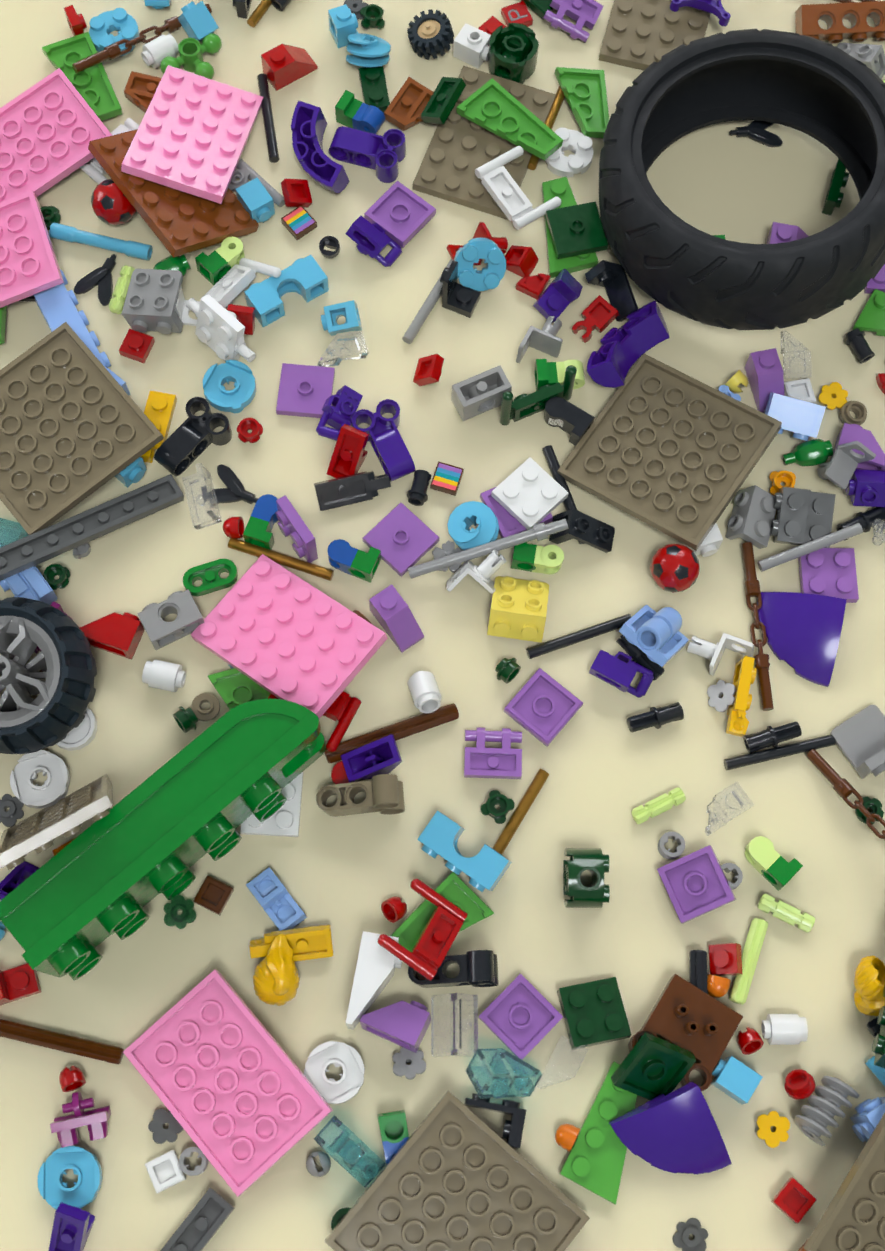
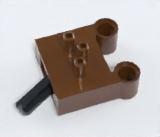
M690 951L689 982L674 974L668 981L641 1030L635 1033L628 1043L629 1051L631 1052L636 1045L637 1039L646 1032L693 1052L697 1060L696 1064L690 1068L680 1082L682 1087L690 1083V1072L692 1070L699 1071L703 1077L702 1085L699 1087L701 1092L711 1085V1073L743 1018L742 1015L707 994L706 951Z

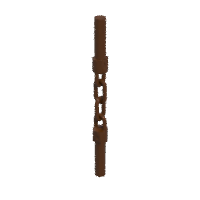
M205 4L208 11L212 13L210 5ZM179 16L165 20L164 25L161 27L151 26L142 30L137 38L130 41L122 39L104 47V50L73 63L74 71L79 73L105 60L115 59L130 52L132 46L140 42L147 44L161 36L165 31L173 33L179 30L182 26L178 20ZM155 30L156 36L145 40L146 35L143 34ZM126 43L125 47L127 49L121 51L118 45Z
M745 542L742 543V553L746 577L744 582L748 608L754 613L755 621L750 626L751 641L755 647H758L759 652L758 655L754 656V662L758 671L762 710L770 711L774 709L769 676L770 663L769 655L763 654V646L767 643L766 628L759 621L758 610L762 607L760 582L757 580L753 544ZM750 597H757L758 606L756 603H753V606L751 605ZM754 627L757 630L761 627L763 641L759 639L756 642Z
M815 749L808 752L806 757L834 786L833 789L852 809H859L867 817V826L877 837L885 839V830H882V834H880L871 824V822L876 821V818L885 827V821L881 816L875 813L871 814L863 806L862 796L845 778L842 779ZM852 793L859 799V801L855 800L854 804L848 799Z

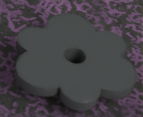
M345 0L344 5L346 4L351 10V14L354 13L356 15L357 21L358 19L363 20L360 10L369 4L362 2V0Z
M9 794L3 795L2 800H0V823L2 822L6 827L14 826L17 819H21L24 816V811L22 810L24 803L17 797L12 798Z
M157 1109L153 1114L154 1121H151L148 1125V1129L153 1132V1140L157 1144H163L166 1141L175 1142L178 1137L177 1133L183 1131V1127L171 1112H167L164 1109ZM165 1123L169 1125L167 1129L164 1128Z
M690 1218L686 1223L679 1222L676 1229L678 1232L672 1238L673 1244L676 1247L682 1248V1251L706 1250L705 1239L708 1237V1232L706 1229L701 1228V1223L698 1219ZM690 1234L693 1235V1240L689 1239Z

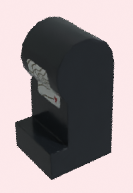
M561 397L550 398L545 405V422L549 426L559 427L570 434L569 442L575 446L594 422L595 417Z

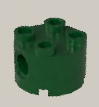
M509 23V27L503 28L502 25L492 33L488 54L490 74L523 84L534 73L539 43L532 29L523 24Z
M565 848L564 855L570 856L569 860L563 861V893L570 896V899H565L564 901L565 907L601 908L603 903H609V885L604 884V873H609V855L602 854L600 848ZM585 870L590 871L592 874V881L587 886H583L580 881V876Z

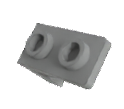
M839 43L836 46L866 64L881 79L885 75V54L882 45Z

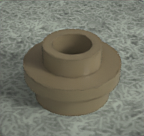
M849 401L842 406L840 416L844 423L861 425L866 420L867 409L859 401ZM850 411L855 413L856 418L850 415Z
M202 693L194 698L191 709L198 720L210 721L219 714L220 703L214 695ZM203 703H210L208 710L200 709Z

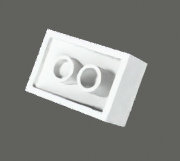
M365 931L362 933L346 1018L348 1029H355L362 1015L367 1013L394 976L395 968L401 969L402 961L378 944V938L381 934ZM389 936L397 943H399L398 937Z

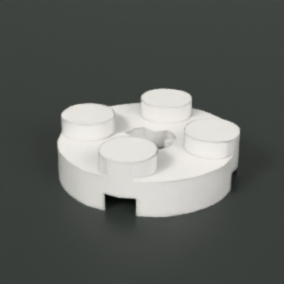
M563 127L556 129L555 133L563 139V144L545 160L547 168L560 177L570 178L580 172L583 174L592 163V139L575 130ZM570 150L575 155L570 154L568 157L564 156L563 151Z
M39 750L23 755L18 760L14 771L12 770L11 790L27 807L37 809L50 807L59 802L68 793L70 783L68 767L61 758L49 751ZM43 772V776L47 774V780L44 781V785L33 784V780L37 779V773Z
M329 1041L317 1046L310 1053L305 1064L304 1076L328 1104H341L349 1101L358 1093L364 1083L365 1068L361 1056L353 1047L345 1043ZM331 1064H334L336 1068L340 1066L343 1068V1074H340L342 1078L338 1081H335L333 1078L327 1079L326 1072H329L327 1067Z

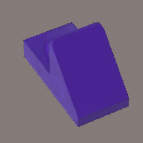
M564 268L533 306L546 319L549 316H554V322L571 302L579 298L583 286Z
M61 1202L55 1211L49 1251H83L95 1216L78 1207Z

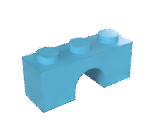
M309 255L305 258L297 259L291 266L282 270L280 277L270 276L260 283L251 285L248 290L244 291L248 307L255 308L256 319L262 327H265L285 316L283 301L280 299L284 294L296 292L308 303L329 291L328 278L312 255Z
M437 811L417 839L424 844L421 849L433 858H436L437 855L447 860L445 866L457 875L461 871L471 877L468 883L481 892L485 888L493 891L512 862L486 844L476 856L470 858L462 856L458 850L457 843L465 829L443 813Z

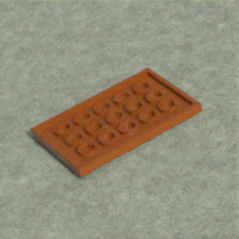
M138 129L89 142L88 150L173 257L222 243L227 237L233 236L238 238L257 232L258 222L255 219L252 220L249 212L244 209L236 195L229 188L226 191L222 204L121 172L122 162Z

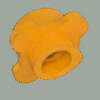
M785 470L773 471L769 476V479L772 481V487L769 490L770 494L775 496V493H779V489L782 487L794 488L795 474Z

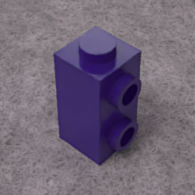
M855 469L846 488V495L850 496L853 506L885 507V471Z

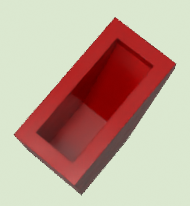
M280 44L261 54L263 74L267 75L268 81L276 91L318 69L317 64L304 48Z
M114 612L80 627L90 646L131 660L144 633L143 625L139 621L140 619L126 612L123 615Z

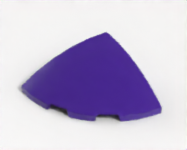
M761 592L762 607L758 610L759 621L765 625L768 638L767 644L779 660H784L793 667L798 676L815 684L828 687L838 651L847 599L807 593Z
M690 1082L666 1096L661 1094L609 1122L615 1134L633 1154L638 1155L650 1163L651 1166L663 1171L703 1174L732 1164L707 1102L699 1086L694 1082Z

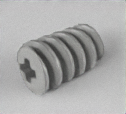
M823 1076L821 1080L823 1086H816L814 1091L817 1096H809L808 1103L810 1106H802L801 1112L804 1116L796 1115L794 1118L795 1124L800 1131L810 1140L821 1146H825L820 1139L821 1135L828 1138L832 1136L826 1127L829 1125L838 1128L839 1126L833 1117L835 1115L841 1118L846 1116L840 1107H852L851 1102L847 1099L848 1095L854 1098L859 1097V1094L851 1086L836 1077Z

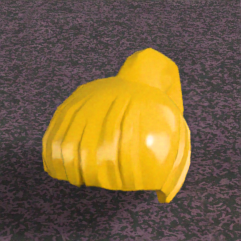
M278 934L272 941L266 958L256 966L252 977L255 994L265 1004L283 1006L295 998L299 988L300 977H298L294 960H292L293 949L289 946L284 934Z
M872 955L862 958L855 969L854 986L856 991L854 993V1002L861 1013L868 1016H878L881 1008L885 1006V997L883 996L885 965L878 957Z

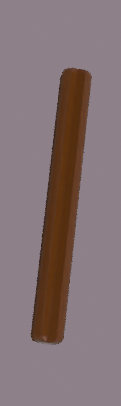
M452 703L440 707L432 713H423L343 741L334 752L325 749V757L328 763H334L342 760L341 755L390 734L394 735L396 741L459 718L457 706Z
M0 1019V1037L113 1064H120L123 1058L124 1049L121 1047Z

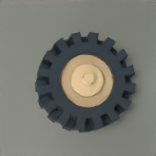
M432 9L428 10V14L422 11L420 12L421 17L416 15L413 17L415 22L410 21V28H407L408 37L414 52L422 58L424 55L425 59H429L430 55H432L433 59L438 58V53L441 56L445 54L444 49L450 50V44L454 42V32L445 13L441 15V12L436 10L434 14Z

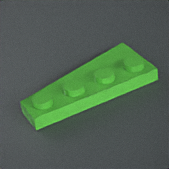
M612 1062L560 1172V1175L613 1204H616L627 1147L615 1134L609 1122L635 1109L637 1099L636 1094L614 1086L611 1076L620 1066L616 1062Z

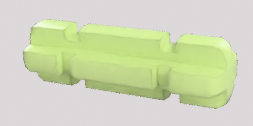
M124 265L121 268L119 274L121 277H118L112 294L114 298H111L109 303V309L112 313H122L132 273L135 270L131 266Z
M680 787L669 791L668 795L665 793L647 802L644 807L640 805L634 808L631 812L632 817L637 824H641L647 821L649 817L653 818L671 809L673 805L678 806L684 803L686 800L685 794Z
M767 893L762 895L758 903L759 910L766 913L770 911L773 913L772 916L792 926L797 924V928L805 932L811 931L815 923L814 916L806 912L801 914L800 909L781 900L776 902L774 901L775 897Z

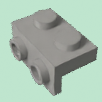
M756 485L739 490L734 498V506L731 518L728 521L726 538L730 540L742 538L747 542H751L759 549L767 547L771 522L775 518L777 510L773 508L774 496Z

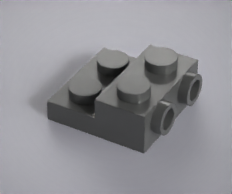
M791 487L780 488L779 493L776 492L774 496L773 508L777 509L776 519H773L771 522L770 535L774 536L773 542L802 545L831 534L836 494L812 492L807 489Z

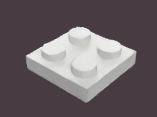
M529 457L492 491L491 496L527 530H530L568 497V492Z

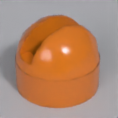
M707 974L708 994L714 998L724 996L729 990L731 980Z
M571 1124L559 1126L555 1134L557 1144L570 1152L580 1128Z

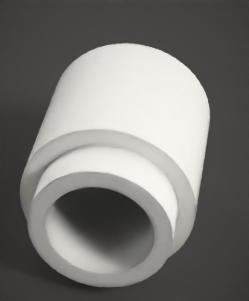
M162 34L142 46L143 52H141V56L147 66H152L156 69L165 57H176V54L179 52L178 44L171 34L166 36Z
M156 659L153 662H146L143 669L142 682L147 683L149 687L177 692L178 688H183L185 684L186 672L182 671V665Z
M428 671L414 673L409 678L407 684L415 707L422 713H432L438 710L441 706L442 696L433 673Z
M768 1014L766 1020H762V1037L768 1040L769 1045H799L800 1042L807 1041L808 1026L805 1017H799L798 1014Z

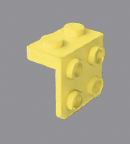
M509 576L496 577L487 635L542 643L549 585L537 580L530 581Z

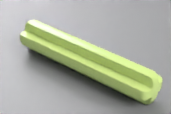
M754 918L751 922L742 952V974L735 976L729 996L730 1001L740 1005L746 1003L768 928V922L759 918Z

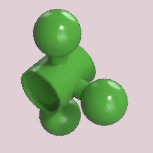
M210 33L203 38L201 45L194 38L183 39L178 46L180 56L177 58L168 56L161 61L160 68L162 73H165L168 65L179 69L182 66L188 72H194L196 75L212 79L214 68L210 63L203 61L202 54L205 52L210 54L217 53L222 46L220 37Z

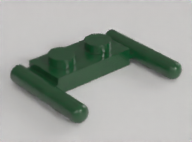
M570 365L566 368L563 385H560L559 382L553 385L546 384L536 392L529 395H519L514 400L512 392L505 391L502 395L500 423L506 426L510 423L511 419L516 422L545 410L547 401L553 397L570 400L576 377V367Z

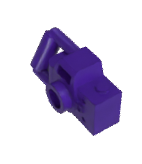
M363 216L356 219L345 233L357 243L356 247L362 254H369L371 258H375L385 267H390L402 253L401 246L386 235L382 227L377 223L371 224ZM389 245L392 249L384 258L380 253Z
M344 385L337 391L336 395H331L326 399L322 408L323 415L316 428L318 435L337 441L341 427L344 424L351 425L352 416L356 412L363 395Z
M600 650L589 671V674L638 698L645 696L654 679L651 670L632 661L631 656L621 651L612 656L608 652ZM638 671L643 676L637 687L634 688L630 684Z

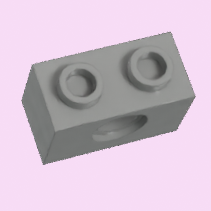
M499 365L452 385L451 400L462 421H465L501 406L503 393L505 391L511 392L512 386Z
M189 589L184 592H174L167 600L159 604H149L143 608L142 612L138 613L155 650L191 634L199 625L204 623L203 617ZM177 614V618L174 621H164L167 615Z

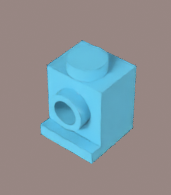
M346 4L328 10L329 30L337 47L341 48L351 44L352 42L348 40V35L358 33L356 29L358 28L356 15L354 13L351 14V10Z
M354 300L323 307L325 315H321L324 331L328 330L331 336L362 330L358 306ZM339 317H346L344 324L339 325L337 323Z

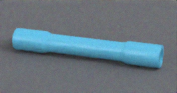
M54 222L50 226V238L90 245L147 261L152 256V245L116 239Z

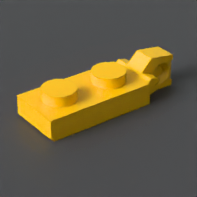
M156 391L149 392L144 414L160 431L164 439L141 456L144 462L152 463L156 449L167 440L177 402L176 395Z
M745 656L735 665L732 682L736 687V692L733 695L735 702L733 705L728 706L727 734L742 737L745 735L749 725V721L745 717V711L749 710L752 702V694H749L750 684L754 683L757 669L753 667L755 658Z
M330 924L272 931L271 933L264 934V938L250 940L249 944L251 958L266 957L275 937L278 934H284L289 946L293 949L292 960L294 961L333 956Z

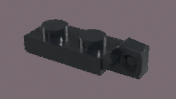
M371 471L314 483L319 509L324 511L371 500L373 497L378 496L379 489L391 487L388 474L374 476V472Z

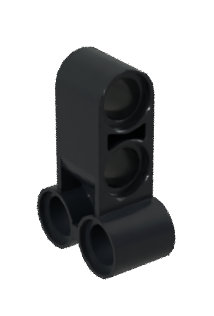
M202 397L191 398L186 403L185 410L188 418L157 449L154 455V459L174 476L183 473L211 443L222 446L227 444L232 438L228 418L222 413L212 414L209 403ZM197 411H205L201 416H194ZM216 427H224L220 432L213 431Z
M492 950L468 951L464 955L445 956L431 981L428 979L419 980L417 971L410 966L408 967V975L411 981L423 988L465 985L493 987L499 985L497 954H493ZM456 963L460 967V973L457 977L450 979L447 977L446 970L449 965Z

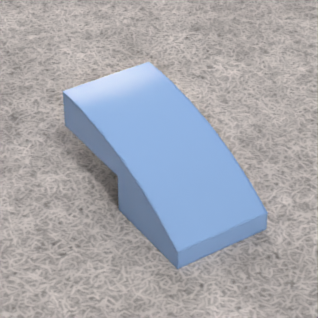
M270 867L246 884L279 931L293 929L307 918Z

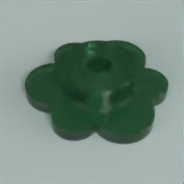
M182 895L171 899V903L165 904L163 908L166 913L164 916L165 924L170 927L176 925L178 929H184L187 923L194 922L197 917L196 912L193 910L194 902L190 899L185 900Z

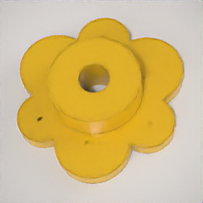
M833 382L830 386H822V393H820L818 400L821 404L827 405L829 410L841 409L847 403L848 392L842 389L840 383Z
M770 1111L768 1115L762 1114L757 1117L756 1124L759 1128L757 1130V1137L762 1140L765 1139L768 1147L775 1148L780 1144V1141L786 1142L789 1135L786 1131L790 1128V1121L786 1117H779L776 1111ZM771 1126L774 1127V1132L770 1130Z

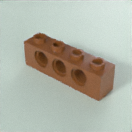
M885 1L801 5L795 11L796 33L819 40H828V43H839L843 39H852V42H862L867 40V38L875 37L876 41H885ZM867 17L874 20L875 27L867 24ZM842 19L849 20L851 28H846L843 25ZM818 20L825 21L827 29H822L818 24Z

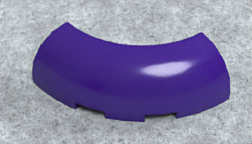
M298 100L291 123L294 152L303 169L318 184L334 193H340L348 185L349 179L344 167L332 161L323 152V135L327 126L323 112L320 107Z
M656 301L626 317L628 322L619 329L613 327L600 340L602 346L597 352L593 351L587 364V373L594 382L604 387L615 388L623 386L626 375L632 365L649 349L670 338L665 320Z

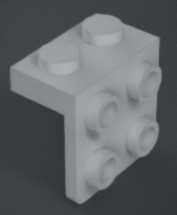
M135 269L133 271L122 310V315L132 330L141 333L156 331L162 334L182 332L183 322L175 311L183 280V275L180 271Z
M872 704L834 728L830 733L835 738L837 746L862 779L871 773L876 777L885 771V716L876 705Z

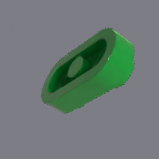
M218 559L187 570L183 576V584L185 590L189 589L192 596H203L234 585L238 578V571L236 565L231 560ZM221 573H229L227 578H220ZM197 580L203 582L202 585L199 587L193 586L194 582Z

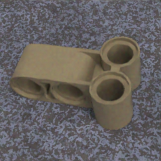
M394 774L376 775L369 781L327 785L322 787L316 794V802L319 808L326 814L334 817L372 812L390 815L405 811L403 782L398 781L397 775ZM360 792H366L365 800L362 803L355 804V796ZM332 795H337L336 804L332 807H327V799Z

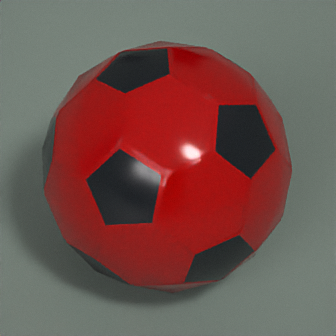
M112 179L99 183L92 193L91 204L93 211L99 220L108 225L125 224L132 219L136 212V209Z
M668 544L655 553L650 567L655 583L663 590L672 593L683 592L690 588L696 582L700 571L699 559L694 551L681 544Z

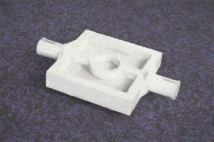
M209 294L200 299V304L194 298H190L187 301L186 307L195 313L197 317L195 334L220 359L224 361H239L240 355L248 362L255 359L256 353L250 350L244 341L245 326Z

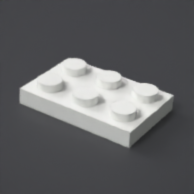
M304 771L282 788L281 792L287 798V801L276 813L263 822H260L254 814L250 815L241 824L240 834L299 837Z

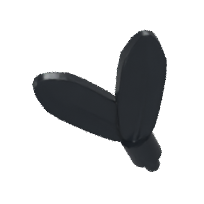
M754 120L747 127H736V130L729 132L730 135H736V137L748 136L750 139L769 147H780L783 144L778 135L766 131L767 128L774 124L772 122Z
M112 254L110 258L105 260L102 267L95 269L80 279L74 287V293L84 294L98 285V299L103 306H107L112 298L113 283L111 271L116 264V255Z
M222 464L218 465L217 472L227 488L210 489L202 495L205 501L215 504L238 502L241 500L252 504L258 500L255 494L245 490L235 473L229 467Z

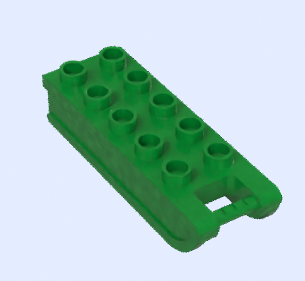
M257 699L230 709L111 808L107 816L93 823L0 901V920L25 950V953L21 956L35 971L56 977L69 974L73 980L81 978L102 959V955L96 949L100 943L114 933L121 940H124L146 923L150 916L143 907L153 898L163 893L167 900H171L190 886L196 876L189 868L206 853L214 861L229 853L242 839L235 829L250 815L254 814L260 822H263L276 813L287 801V798L281 792L282 788L321 757L326 749L324 735L320 732L321 726L318 716L297 703L282 699Z

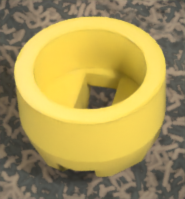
M739 369L725 385L732 392L741 393L743 391L739 385L742 383L747 387L748 378Z

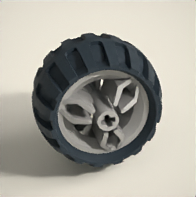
M9 597L0 600V692L6 687L0 697V753L3 754L33 753L53 746L65 739L67 733L73 728H77L85 718L84 712L89 702H93L96 691L94 688V677L97 675L96 662L90 649V643L82 630L70 617L57 608L28 598ZM38 646L41 652L25 665ZM31 695H38V697L34 699Z

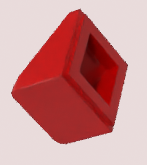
M512 245L505 255L506 270L526 278L530 276L539 261L532 247Z

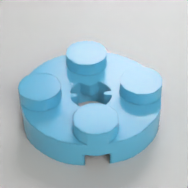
M116 8L93 17L90 20L89 35L96 51L100 52L104 50V47L122 39L130 41L139 37V29L135 19L127 14L125 9ZM112 31H118L117 36H113V34L109 33H111ZM126 43L118 45L121 51L127 49L125 47Z
M487 238L469 240L467 244L459 248L454 258V261L458 262L457 277L460 284L477 291L496 288L506 271V259L501 248L494 241ZM479 259H485L484 263H487L485 268H482L480 271L476 267L473 268V264L478 263Z
M226 360V363L212 365L203 378L205 399L217 410L232 413L242 412L244 407L252 402L256 394V382L252 371L247 365L236 360ZM229 381H232L235 388L230 391L226 390L223 385L226 382L229 384Z
M77 1146L61 1147L51 1153L52 1155L43 1162L38 1173V1189L43 1199L56 1210L61 1202L80 1209L93 1202L102 1184V1169L95 1154ZM69 1169H73V1173L78 1175V1182H74L75 1186L72 1188H68V1183L62 1182L63 1174L67 1175L66 1171Z

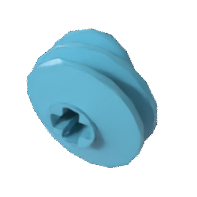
M362 33L348 35V40L352 43L347 45L346 49L351 55L346 56V61L350 64L362 67H379L389 62L391 45L384 39Z
M470 501L459 505L451 513L448 521V532L460 549L467 550L495 541L499 535V523L490 507L481 502ZM478 524V527L476 529L471 528L470 530V527L472 525L476 526Z

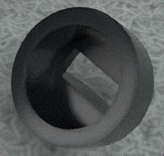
M326 236L321 239L319 249L324 257L334 258L340 252V244L335 237ZM324 247L335 249V251L324 250Z

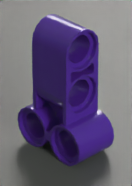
M342 126L336 129L328 152L336 160L376 170L377 178L381 182L391 183L398 177V162L402 161L406 156L405 135L398 129H390L383 136Z
M385 399L377 405L376 413L366 409L355 412L352 416V427L369 434L367 441L370 442L385 474H388L390 482L415 472L416 469L412 457L397 429L400 424V407L394 400ZM385 413H391L394 415V417L384 418L382 415ZM361 423H367L370 425L368 428L365 429L358 427V425Z

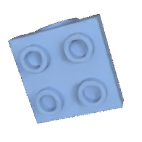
M646 604L625 622L619 630L629 643L636 645L652 662L657 663L661 667L689 641L687 637L679 632L682 626L681 615L671 607H664L656 613Z

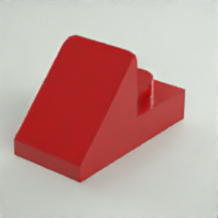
M344 424L340 429L327 475L340 478L357 474L368 453L364 449L369 434Z
M28 963L6 971L0 970V1006L41 992L37 972Z

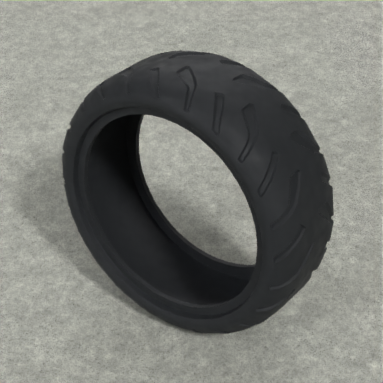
M757 28L729 31L726 34L721 32L690 41V44L687 46L682 44L663 55L659 62L654 61L632 82V87L626 88L616 104L615 113L611 114L604 133V147L601 149L599 161L600 218L612 252L634 283L655 301L667 309L705 325L726 329L735 328L737 330H771L775 327L782 329L805 323L809 318L817 319L844 305L845 300H852L867 287L869 280L875 278L884 266L885 83L866 64L840 48L833 46L831 43L806 35L768 29L761 31ZM735 120L766 121L801 131L830 149L845 165L852 176L860 202L840 221L806 238L777 244L740 243L712 236L683 221L661 201L651 186L646 173L666 148L695 130Z

